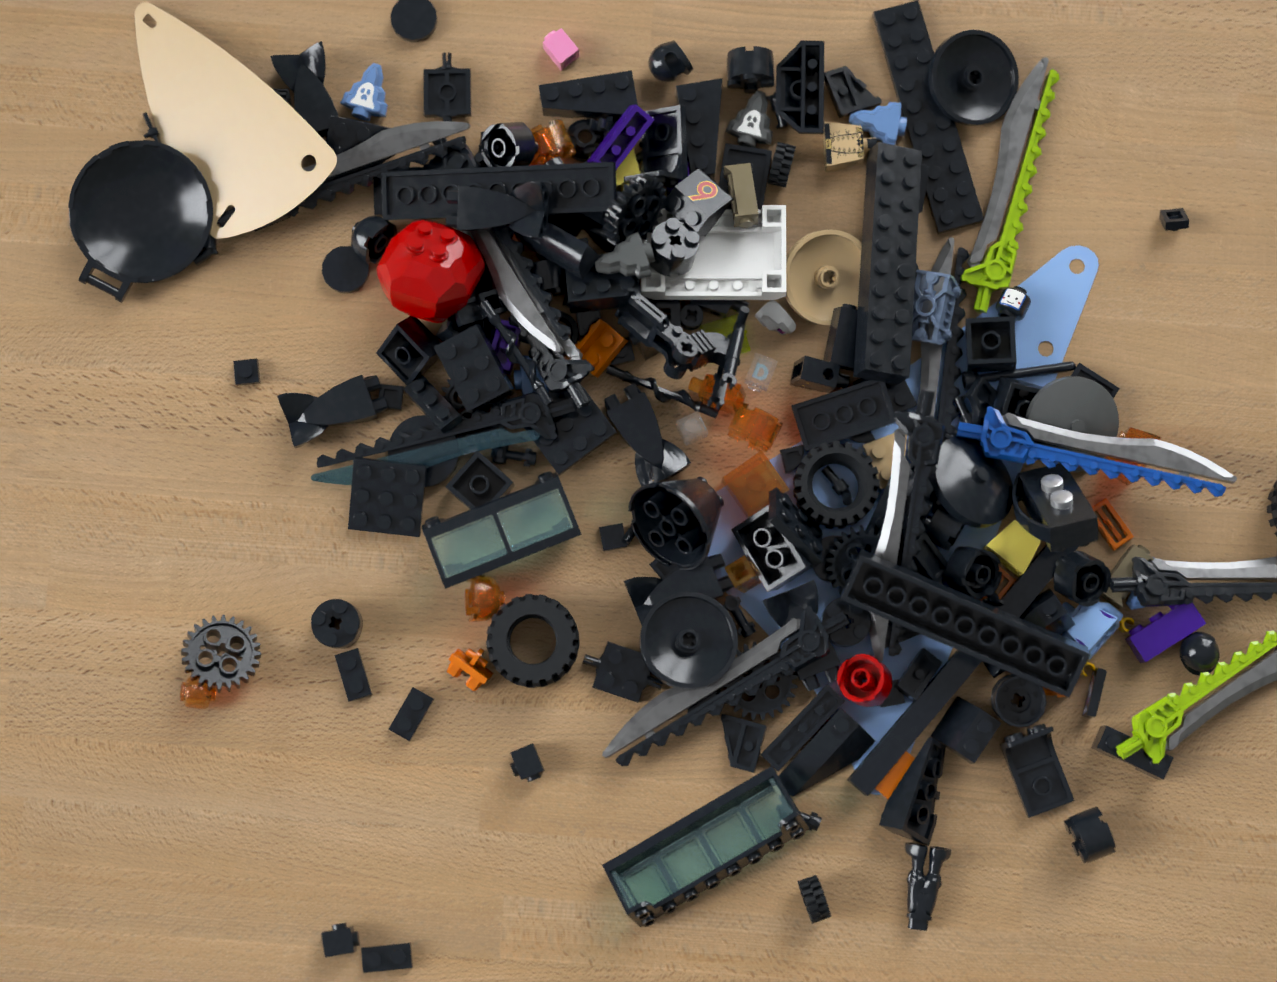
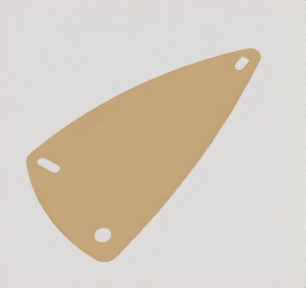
M143 2L137 6L135 10L137 46L144 86L153 120L160 134L161 143L175 148L188 157L197 166L207 182L213 203V222L210 235L216 239H222L250 232L280 218L310 196L336 167L337 157L334 150L281 96L224 49L151 3ZM147 13L157 22L154 28H150L142 21ZM306 155H312L316 159L315 168L309 172L303 170L301 166V161ZM233 205L235 207L233 215L224 227H218L217 221L228 206Z

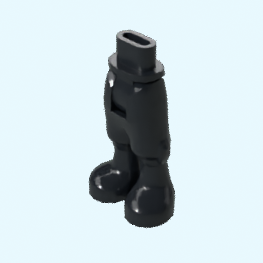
M906 842L905 852L912 859V868L906 879L908 883L907 909L909 913L906 915L909 918L908 928L927 931L928 922L932 921L931 915L936 904L938 891L942 886L941 867L943 862L950 858L951 849L930 846L929 869L927 875L924 876L923 870L928 846Z

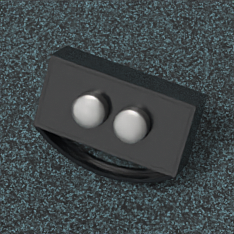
M1061 463L1053 468L1041 467L1017 474L1012 489L1013 510L1017 521L1028 533L1046 542L1051 552H1062L1069 547L1077 545L1083 547L1089 545L1090 542L1098 541V517L1072 474ZM1019 501H1022L1025 505L1028 516L1018 506Z

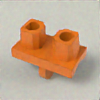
M458 648L448 659L451 662L447 673L458 678L464 670L471 675L465 684L473 691H476L482 684L484 685L494 674L486 668L489 662L482 657L485 652L482 648L477 653L470 648L464 653Z

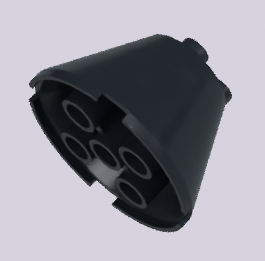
M697 477L696 479L645 484L633 493L628 511H632L633 522L631 526L637 539L652 557L668 567L672 564L680 567V570H691L702 564L709 554L724 501L708 484L705 478Z

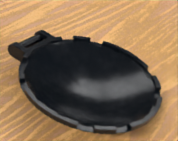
M136 140L111 145L98 155L93 156L84 165L74 181L68 203L69 225L73 238L84 256L88 259L78 281L85 285L88 283L114 296L116 301L123 303L133 283H150L167 279L187 268L198 257L206 245L212 228L213 203L205 178L188 157L175 148L160 142ZM94 269L123 282L121 287L117 288L93 276Z

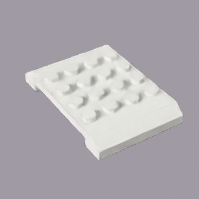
M762 205V210H758V225H753L750 228L734 227L732 210L726 209L706 236H700L698 251L691 269L681 276H678V274L664 276L656 272L649 264L651 276L641 278V295L653 300H776L785 297L786 205ZM662 209L660 212L663 216L659 217L657 221L660 224L674 217L665 209ZM647 233V240L642 239L643 244L650 242L652 233Z

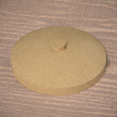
M819 230L805 235L790 249L786 256L785 297L791 308L803 319L815 324L831 325L834 308L841 307L843 304H851L857 306L856 310H858L862 243L857 238L839 230Z

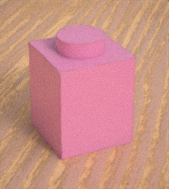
M562 28L557 32H550L544 38V51L561 71L579 57V49Z

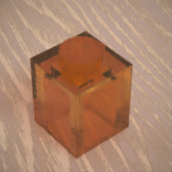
M745 555L724 567L734 587L743 593L761 583Z

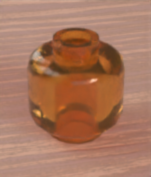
M188 677L186 682L181 684L180 701L184 702L186 708L207 709L210 701L215 702L217 688L212 687L208 691V684L205 683L199 687V679L191 681V677Z

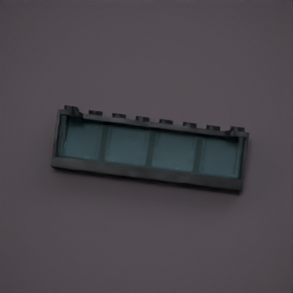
M771 766L602 866L626 914L640 928L643 926L647 927L654 924L657 920L656 918L663 914H670L676 911L680 904L695 900L699 893L704 890L717 887L720 881L728 876L734 877L738 875L742 868L747 865H754L760 862L764 855L779 851L788 841L801 838L805 835V831L809 830V827L779 775Z

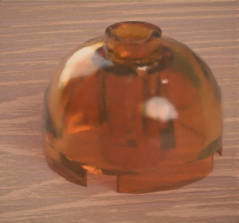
M482 574L467 580L466 582H471L470 589H465L466 616H471L468 621L481 622L492 619L493 615L498 613L500 605L505 603L504 591H500L497 581L489 575Z

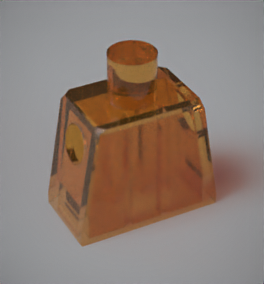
M706 374L704 380L693 376L688 386V390L698 393L699 399L706 405L712 395L711 392L715 382L714 375ZM736 383L732 390L728 389L729 384H727L724 397L725 402L720 410L738 417L746 393L741 384ZM713 403L711 405V407L716 408L717 406L716 403Z

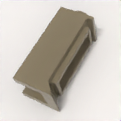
M751 163L724 166L723 178L728 180L729 195L734 198L731 202L734 227L750 228L753 225H758L759 212Z
M1142 545L1130 546L1111 571V578L1132 577L1133 562L1131 559L1136 556L1151 562L1154 558L1149 555L1150 551ZM1109 587L1106 593L1103 592L1100 596L1119 609L1123 607L1122 600L1126 598L1129 592L1112 593Z

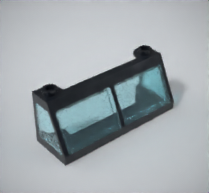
M551 471L540 474L538 480L531 486L448 519H439L438 516L431 517L425 520V524L422 525V531L445 589L582 535L557 472L552 473Z

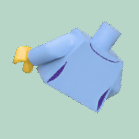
M1068 602L1062 604L1075 623L1073 627L1063 632L1062 636L1087 646L1090 652L1089 660L1117 629L1121 632L1129 631L1124 626L1125 621L1129 624H1134L1132 618H1124L1119 610L1107 602H1098L1092 606H1082L1079 604L1076 609ZM1087 661L1085 666L1089 665L1095 671L1094 664ZM1083 669L1081 674L1087 676Z

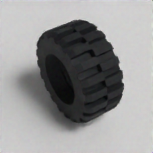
M525 594L522 597L512 598V601L507 604L504 603L500 610L493 615L490 627L488 626L486 647L495 669L512 683L527 688L545 687L559 681L561 677L570 671L573 663L576 661L580 645L578 628L570 612L557 600L541 594ZM530 618H537L547 622L553 628L556 635L554 652L547 660L538 664H528L519 660L514 655L510 644L514 628L520 622Z

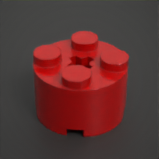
M857 654L841 664L837 674V682L842 694L847 699L863 707H873L881 705L890 694L892 673L882 662L873 656Z

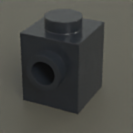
M534 743L510 752L514 761L510 763L515 777L520 776L521 780L527 779L528 782L541 777L540 772L545 770Z
M346 923L332 925V930L321 933L325 957L353 953L357 951V946H360L358 931H354L353 926L347 927Z

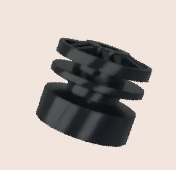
M1015 674L1006 675L999 679L992 688L990 696L991 707L995 714L1004 722L1016 727L1030 726L1039 721L1045 712L1047 704L1045 692L1040 685ZM1015 693L1018 696H1022L1018 706L1015 703H1011Z

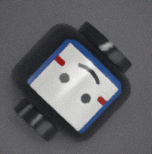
M1020 286L1004 289L996 304L998 316H1014V321L1023 320L1031 304V299L1027 295V291Z

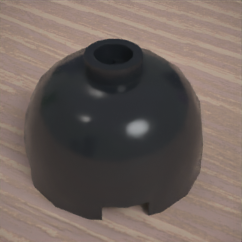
M369 216L357 222L352 228L351 246L355 254L368 264L369 262L373 264L380 262L391 238L397 234L396 225L388 220H384L380 216Z

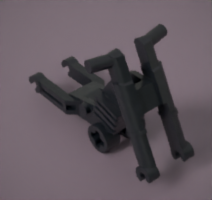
M628 288L625 294L628 297L631 296L628 303L654 323L651 331L648 330L624 308L617 309L615 313L616 317H620L618 324L626 328L644 345L654 347L664 355L666 362L663 370L672 379H681L687 369L692 372L703 366L705 367L707 363L717 364L718 369L717 373L714 374L713 391L707 401V406L711 407L713 403H716V409L720 410L725 402L724 397L727 384H729L728 389L732 390L737 383L735 376L737 367L740 365L744 330L750 309L746 306L740 308L733 332L729 333L727 337L716 332L705 333L703 329L700 332L697 331L689 335L683 331L682 327L669 323L667 316L643 297L638 289Z

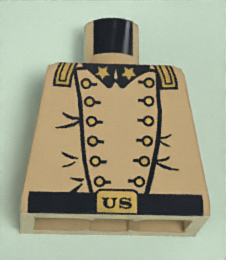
M824 122L823 150L825 172L861 165L864 161V152H868L877 143V139L863 138L862 126Z

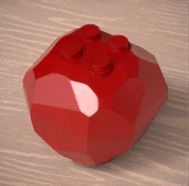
M417 220L411 222L391 239L377 266V276L384 293L393 307L409 316L432 323H442L466 306L485 270V263L469 235L441 223Z

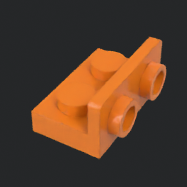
M599 319L590 326L588 333L575 346L582 352V360H587L594 366V370L590 371V373L598 378L628 341L611 325Z

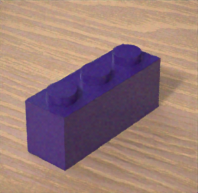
M629 105L587 162H615L617 170L655 119L638 105Z
M1193 602L1188 605L1169 606L1171 610L1165 614H1162L1161 611L1149 618L1150 623L1142 627L1139 624L1128 631L1130 636L1125 638V641L1140 663L1149 661L1206 624Z

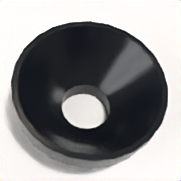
M581 119L571 124L564 137L566 151L572 158L580 162H587L603 141V132L589 129L590 119ZM582 131H589L592 134V140L588 143H582L579 141L578 135Z

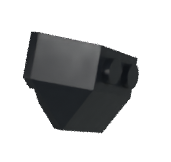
M800 41L776 66L775 113L799 134L824 133L825 41Z

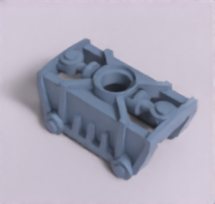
M916 270L912 340L941 345L952 338L950 326L956 298H959L961 295V289L952 275ZM940 277H945L942 291L935 295L934 285L939 282ZM930 300L933 304L932 310L928 313H923V302ZM930 319L934 324L932 340L928 339V333L925 330V326L930 323Z

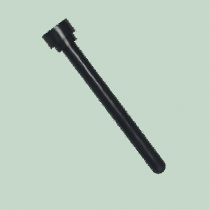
M1070 361L1020 368L1015 371H999L985 374L965 371L962 372V384L964 390L967 391L976 378L983 376L989 383L999 381L1000 376L1018 379L1073 371L1076 368V364Z

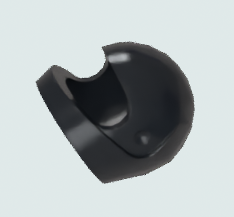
M674 40L654 48L649 57L648 65L650 72L656 79L662 82L675 81L678 75L683 73L689 75L694 70L689 59Z
M1195 632L1188 635L1181 643L1179 650L1180 659L1190 673L1200 676L1201 673H1210L1214 670L1220 658V651L1213 636L1204 632Z

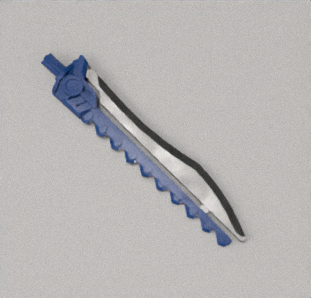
M990 406L987 407L983 426L959 422L957 436L980 440L984 456L988 458L1026 463L1027 465L1034 464L1039 459L1047 468L1056 467L1057 463H1061L1069 472L1076 471L1078 467H1082L1090 476L1102 470L1110 479L1118 478L1119 474H1123L1131 483L1138 482L1143 477L1151 486L1160 485L1161 481H1165L1173 490L1180 489L1182 485H1186L1194 494L1200 493L1203 488H1206L1214 497L1223 496L1226 487L1222 484L1191 478L1189 475L1230 484L1235 483L1237 480L1236 476L1205 457L1157 439L1120 438L1076 432L1018 417L1011 413L1002 416L999 410ZM1031 438L1038 442L1179 472V475L1035 444Z

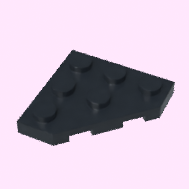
M331 115L326 143L338 155L391 127ZM394 155L326 178L322 184L380 165Z

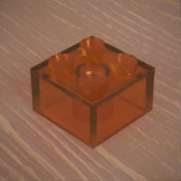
M762 450L726 474L721 480L747 519L769 505V492L777 487L782 493L786 494L790 490Z

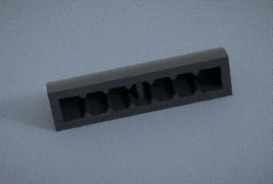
M548 222L547 232L543 238L527 237L515 232L518 242L523 243L524 246L582 280L600 257L588 244Z

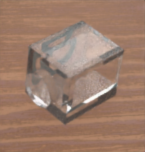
M755 353L744 383L748 384V388L755 392L767 391L778 361Z
M698 411L676 421V427L686 446L708 436V430Z

